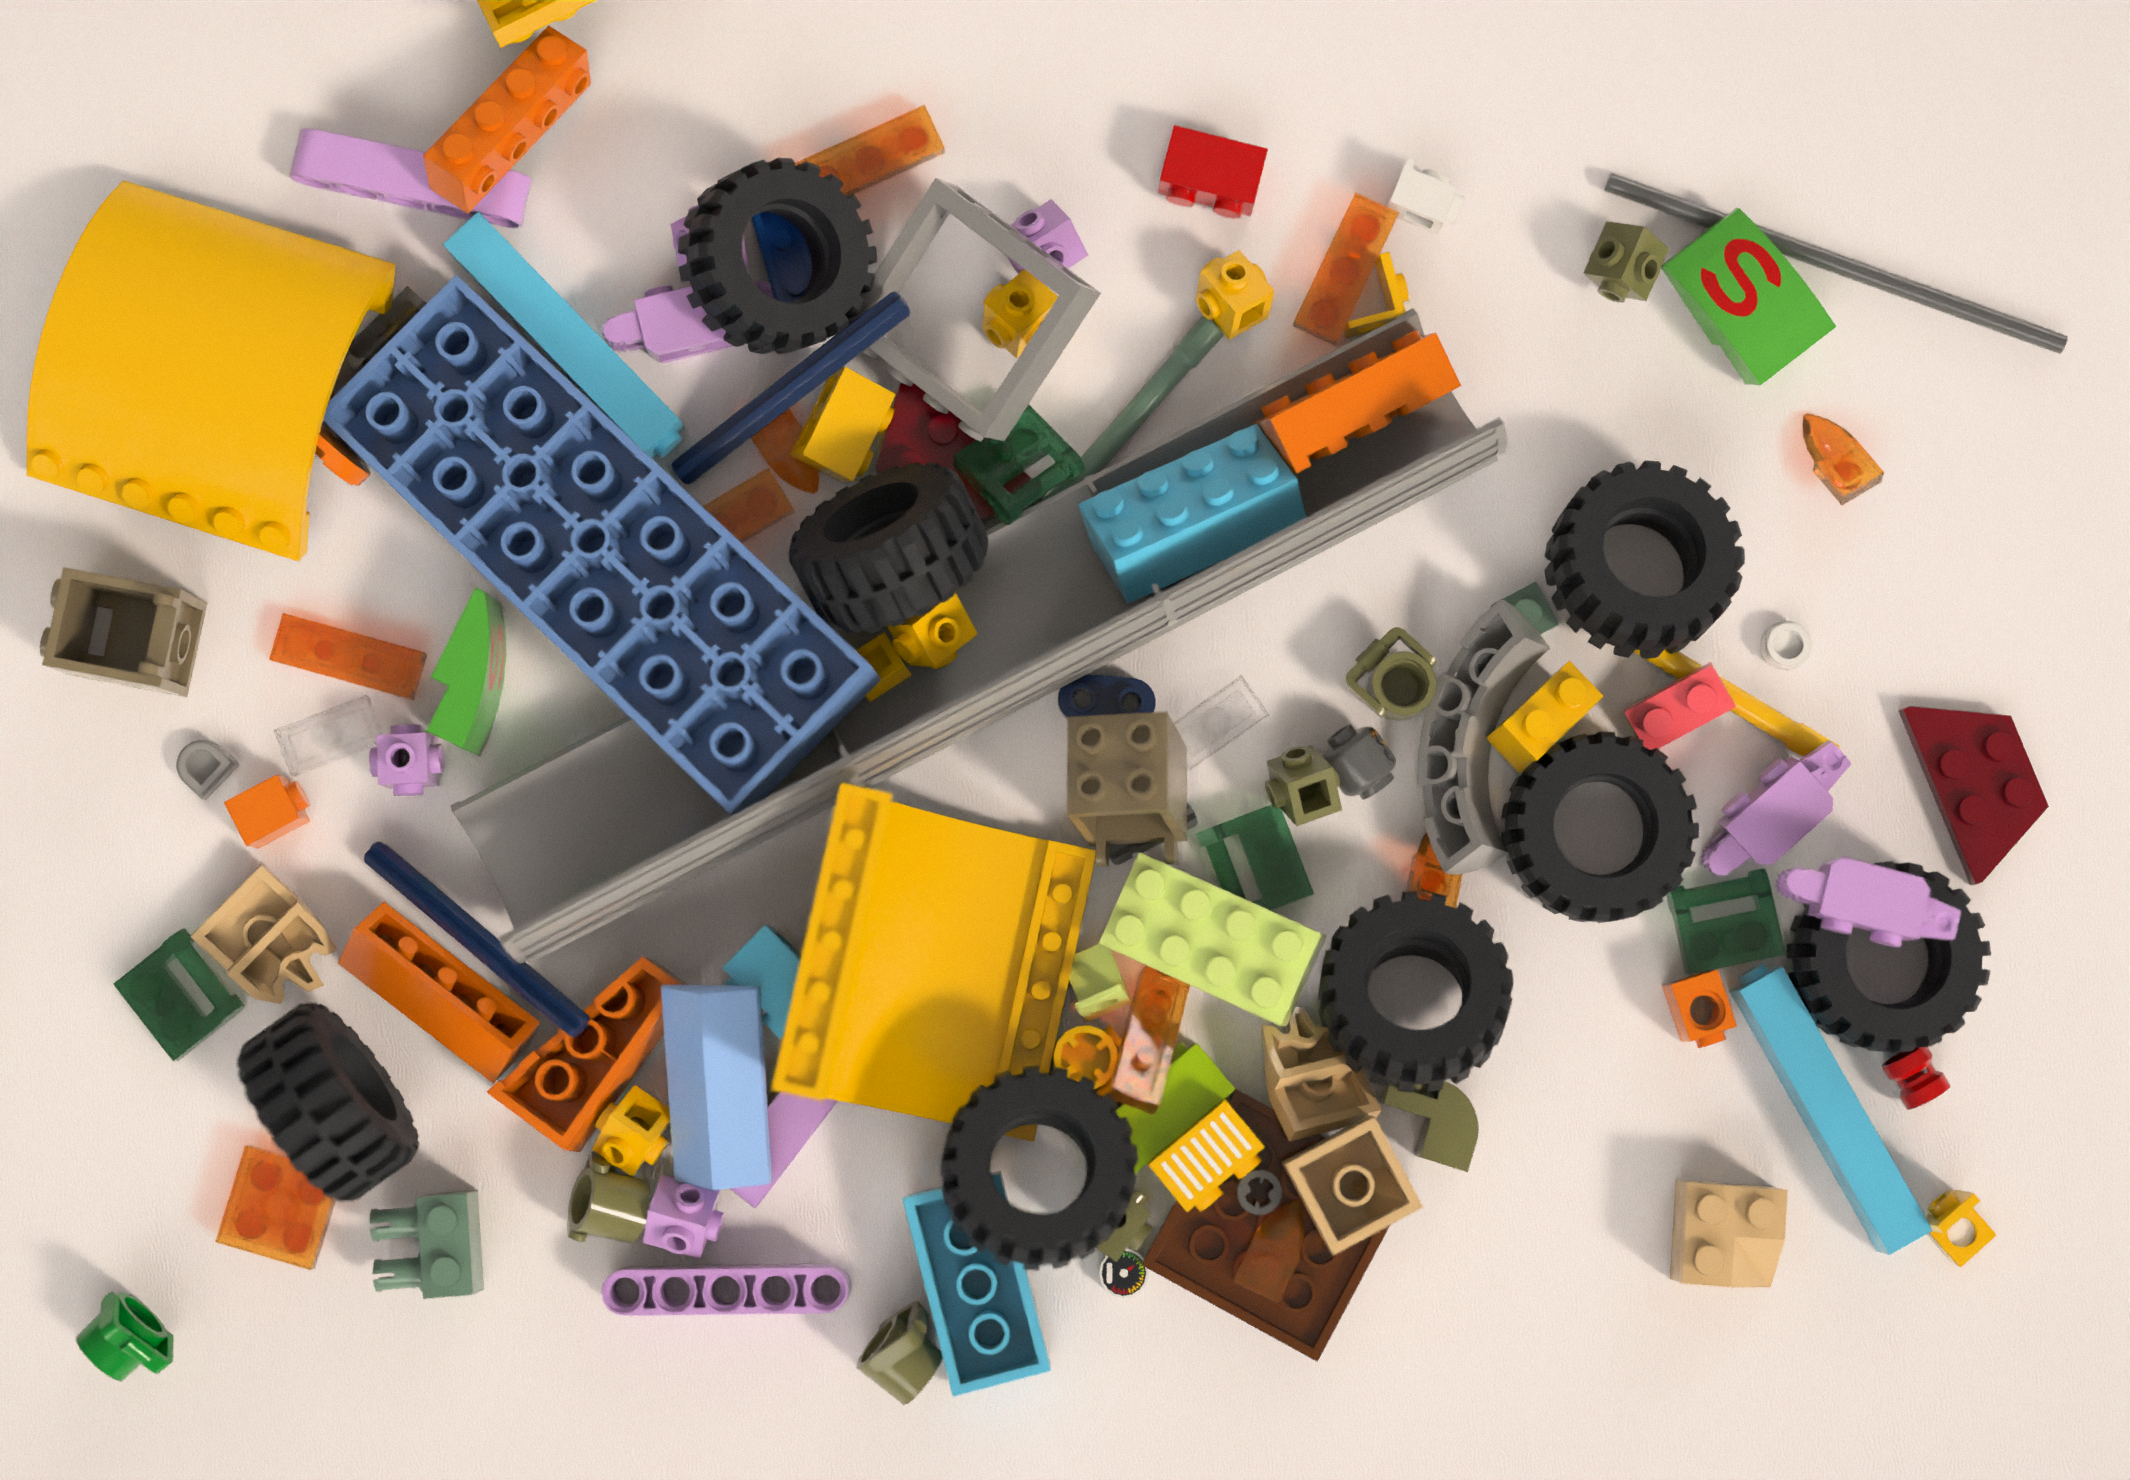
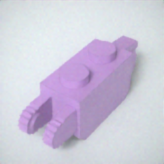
M768 281L754 282L761 291L774 299ZM659 286L644 292V298L634 300L635 311L619 314L616 318L612 316L611 319L604 322V327H602V335L605 336V341L609 343L610 348L613 347L614 351L618 350L619 353L624 351L625 353L626 350L634 351L646 348L650 356L662 364L734 347L724 341L723 336L726 333L724 329L720 328L712 332L702 322L707 313L701 306L692 308L686 297L694 293L692 286L673 290L672 286Z
M1826 741L1799 760L1789 757L1785 762L1782 758L1772 762L1759 775V779L1762 782L1748 795L1744 791L1738 793L1722 808L1721 811L1725 815L1717 823L1723 831L1710 842L1709 847L1705 846L1706 849L1702 850L1703 855L1701 857L1703 861L1701 862L1705 864L1704 867L1709 868V871L1714 872L1715 875L1719 874L1722 877V875L1728 876V873H1733V869L1740 867L1749 858L1757 864L1773 865L1832 812L1833 797L1828 791L1851 765V762L1830 741Z
M1841 857L1839 859H1831L1819 866L1818 871L1804 870V868L1799 869L1798 867L1794 868V870L1787 869V871H1782V874L1777 875L1778 879L1775 880L1777 882L1775 887L1778 888L1777 892H1780L1781 896L1810 905L1808 915L1822 919L1820 927L1826 930L1850 935L1852 927L1871 932L1870 941L1900 948L1902 940H1919V937L1954 940L1957 933L1961 910L1930 898L1931 890L1922 877Z

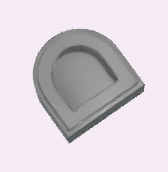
M197 740L187 744L179 753L176 763L180 779L203 800H207L240 765L221 746L205 740Z

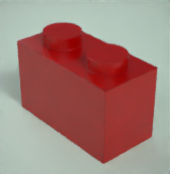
M1174 125L1159 181L1158 193L1166 195L1167 201L1179 206L1193 207L1194 203L1211 206L1214 213L1227 218L1239 219L1242 214L1251 216L1268 148Z

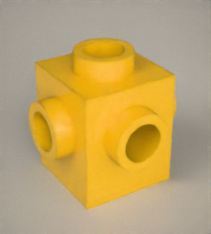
M1238 250L1225 258L1217 257L1203 267L1200 271L1195 300L1202 315L1208 320H1213L1227 338L1231 340L1268 319L1275 290L1267 282L1263 270L1257 264H1251L1245 255Z
M1022 270L1006 285L1001 283L995 286L984 299L982 328L986 337L996 347L1000 349L1005 348L1015 358H1018L1058 296L1028 271Z
M955 592L954 596L944 603L939 602L931 607V611L920 617L915 615L906 619V623L895 627L888 625L894 637L893 646L897 654L910 666H925L932 669H938L951 663L958 656L957 650L978 634Z
M634 1085L618 1105L611 1102L597 1120L595 1127L601 1132L592 1150L604 1157L611 1165L620 1168L633 1177L645 1161L653 1166L667 1147L669 1140L663 1137V1134L670 1124L669 1108Z

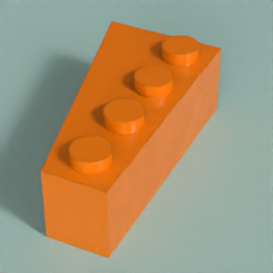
M1418 329L1407 333L1391 342L1394 351L1380 358H1377L1375 351L1348 363L1351 373L1335 381L1332 374L1329 373L1305 385L1307 395L1293 402L1290 401L1288 395H1285L1261 407L1264 417L1252 423L1253 425L1258 424L1292 473H1298L1311 466L1310 459L1315 461L1327 455H1332L1347 447V444H1349L1348 440L1354 437L1358 439L1374 433L1391 423V418L1400 415V417L1407 415L1461 386L1437 333L1427 334L1422 337Z
M642 956L593 999L594 1002L583 1010L589 1015L590 1022L580 1035L571 1037L559 1028V1032L540 1049L531 1052L519 1063L520 1066L503 1081L499 1080L486 1093L563 1150L580 1152L597 1129L595 1124L603 1111L611 1102L615 1103L664 1035L661 986L664 984H688L657 961Z

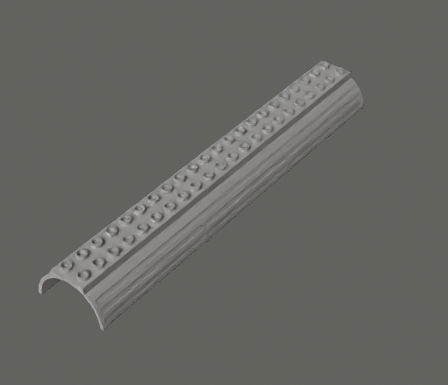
M1412 308L1395 320L1095 475L1091 474L1085 477L1083 481L986 530L989 541L982 567L979 571L973 572L972 580L965 587H959L954 591L978 634L957 650L958 656L944 667L932 669L925 666H910L904 661L911 676L871 702L865 696L767 798L733 816L629 716L462 802L458 801L450 805L453 814L462 825L487 868L514 929L499 936L502 946L518 963L527 961L531 964L835 806L841 783L869 788L1498 461L1497 456L1503 454L1507 448V436L1503 421L1497 418L1477 429L1461 408L1452 391L1401 417L1397 415L1391 418L1392 422L1387 426L1357 439L1354 437L1348 440L1349 444H1347V447L1332 455H1327L1315 461L1310 459L1311 466L1298 473H1294L1307 518L1230 558L1164 588L1159 589L1155 583L1151 585L1153 593L1127 604L1091 546L1078 504L1097 496L1103 491L1110 490L1148 471L1186 456L1192 451L1199 450L1239 430L1252 426V422L1264 417L1261 407L1285 395H1288L1290 401L1293 402L1308 394L1304 387L1305 385L1329 373L1332 374L1334 381L1351 373L1348 363L1375 351L1377 358L1394 351L1391 342L1407 333L1418 329L1421 337L1424 336L1418 313ZM888 626L882 627L881 631L871 633L861 630L858 634L847 633L843 630L840 632L833 629L855 651L883 632L886 633L892 643L894 640Z

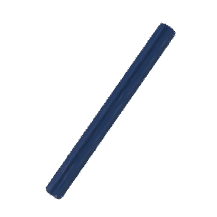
M896 291L890 292L850 323L843 331L828 340L676 458L671 465L675 475L686 485L692 484L905 320L911 313L905 299Z
M379 841L372 844L364 855V862L563 1032L571 1037H577L583 1032L590 1022L588 1014L526 962L518 963L513 959L497 937L387 844Z

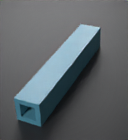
M479 211L443 244L450 255L556 365L650 458L653 459L657 454L663 458L678 446L682 440L679 434L685 429L681 420Z
M1762 963L1739 975L1738 979L1741 985L1729 992L1876 1251L1891 1255L1932 1232L1931 1226L1784 968L1771 967L1767 969L1765 964Z

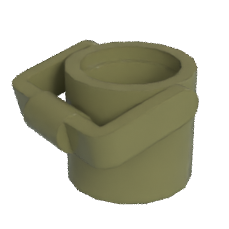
M1395 627L1389 630L1380 640L1375 639L1355 659L1357 664L1346 675L1348 688L1380 718L1385 717L1386 719L1401 721L1410 719L1421 712L1434 697L1437 683L1432 667L1437 663V660L1404 629ZM1398 640H1401L1414 652L1403 651L1393 653L1385 658L1390 652L1389 649ZM1373 670L1368 678L1366 692L1356 682L1366 672L1370 673Z
M590 1151L585 1168L577 1177L572 1189L567 1220L568 1237L575 1241L585 1242L587 1234L627 1243L634 1242L641 1234L647 1219L650 1204V1187L648 1182L644 1179L608 1172L610 1163L598 1153Z
M918 1301L909 1304L879 1326L877 1333L867 1344L856 1364V1368L903 1405L911 1402L924 1389L943 1359L941 1350L924 1337L927 1331L929 1314Z

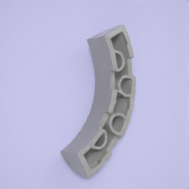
M1502 599L1483 614L1460 641L1461 650L1454 658L1447 673H1442L1437 680L1435 694L1428 704L1422 725L1418 751V784L1423 787L1424 806L1427 817H1424V825L1432 849L1444 873L1451 875H1461L1476 871L1508 853L1496 826L1490 803L1488 764L1491 743L1486 737L1495 730L1501 712L1520 679L1550 649L1530 621L1514 606Z

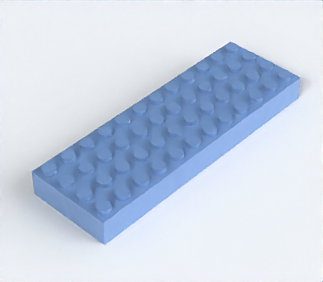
M457 275L328 402L323 421L732 816L767 798L881 680L874 668Z

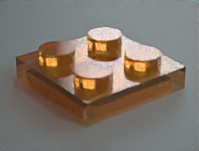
M245 1145L215 1242L313 1270L316 1268L336 1198H329L323 1194L320 1188L313 1187L307 1181L306 1176L301 1171L298 1172L291 1165L286 1155L252 1145Z

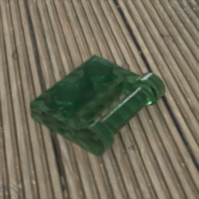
M1029 404L1005 441L986 437L983 438L982 442L975 440L955 454L953 466L992 505L997 517L1006 525H1010L1019 519L1024 508L1066 478L1074 480L1085 471V465L1078 453ZM1046 455H1049L1055 461L1054 464L1010 494L1003 487Z
M1272 805L1195 834L1200 848L1206 847L1222 889L1246 899L1224 839L1237 834L1261 898L1253 901V903L1269 910H1274L1314 894L1281 807L1274 809Z
M1764 868L1749 871L1747 877L1688 889H1685L1683 885H1679L1675 891L1667 894V902L1674 920L1685 975L1786 955L1769 877ZM1752 896L1755 901L1756 910L1694 923L1692 920L1690 908Z
M185 928L171 935L157 950L113 983L172 1061L182 1059L245 1008L244 1003L237 994L232 996L229 994L192 946L194 940ZM173 959H178L215 1007L207 1016L167 966Z

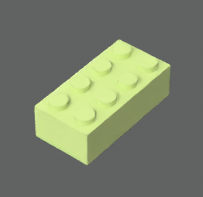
M1139 852L1099 944L1279 1026H1287L1327 935Z

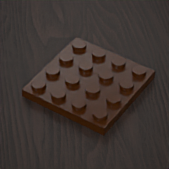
M1235 1089L1228 1103L1263 1144L1264 1148L1257 1153L1262 1161L1254 1169H1264L1271 1172L1279 1180L1282 1187V1197L1279 1205L1272 1212L1265 1215H1255L1247 1212L1239 1204L1236 1197V1185L1239 1179L1233 1173L1218 1186L1223 1194L1202 1212L1196 1206L1187 1212L1176 1199L1141 1265L1318 1362L1390 1225L1336 1255L1330 1253L1281 1163L1325 1139V1137L1318 1134L1289 1142L1274 1109ZM1258 1178L1250 1180L1248 1185L1251 1191L1245 1196L1247 1201L1252 1205L1255 1200L1259 1202V1206L1267 1204L1270 1200L1267 1192L1272 1188L1271 1183L1265 1178L1262 1184L1258 1182Z

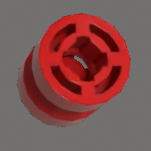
M1918 1047L1914 1051L1900 1052L1881 1066L1888 1079L1896 1081L1901 1089L1899 1097L1907 1110L1930 1102L1951 1087L1944 1073L1936 1071L1931 1063L1933 1055L1928 1047Z

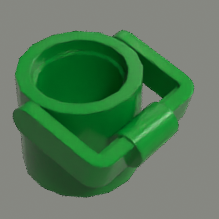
M109 1292L101 1302V1312L76 1336V1342L83 1354L104 1374L117 1381L122 1382L126 1380L140 1364L151 1372L159 1374L173 1362V1334L166 1330L163 1323L146 1305L125 1292L118 1294Z

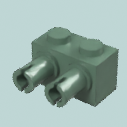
M478 1190L427 1194L416 1197L415 1207L371 1210L370 1224L391 1223V1226L370 1229L371 1238L374 1242L385 1239L416 1237L420 1246L418 1257L374 1260L373 1274L394 1273V1276L373 1279L376 1292L419 1287L423 1293V1299L474 1295L484 1290Z

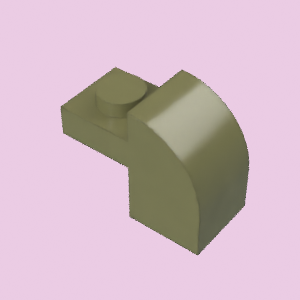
M1444 1081L1441 1090L1433 1091L1432 1098L1425 1096L1427 1090L1425 1085L1414 1084L1412 1093L1398 1091L1399 1082L1397 1086L1384 1084L1379 1103L1426 1117L1414 1155L1468 1172L1479 1131L1477 1115L1468 1097L1456 1086Z

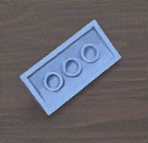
M664 984L661 986L674 1181L709 1190L770 1184L772 1182L760 986Z

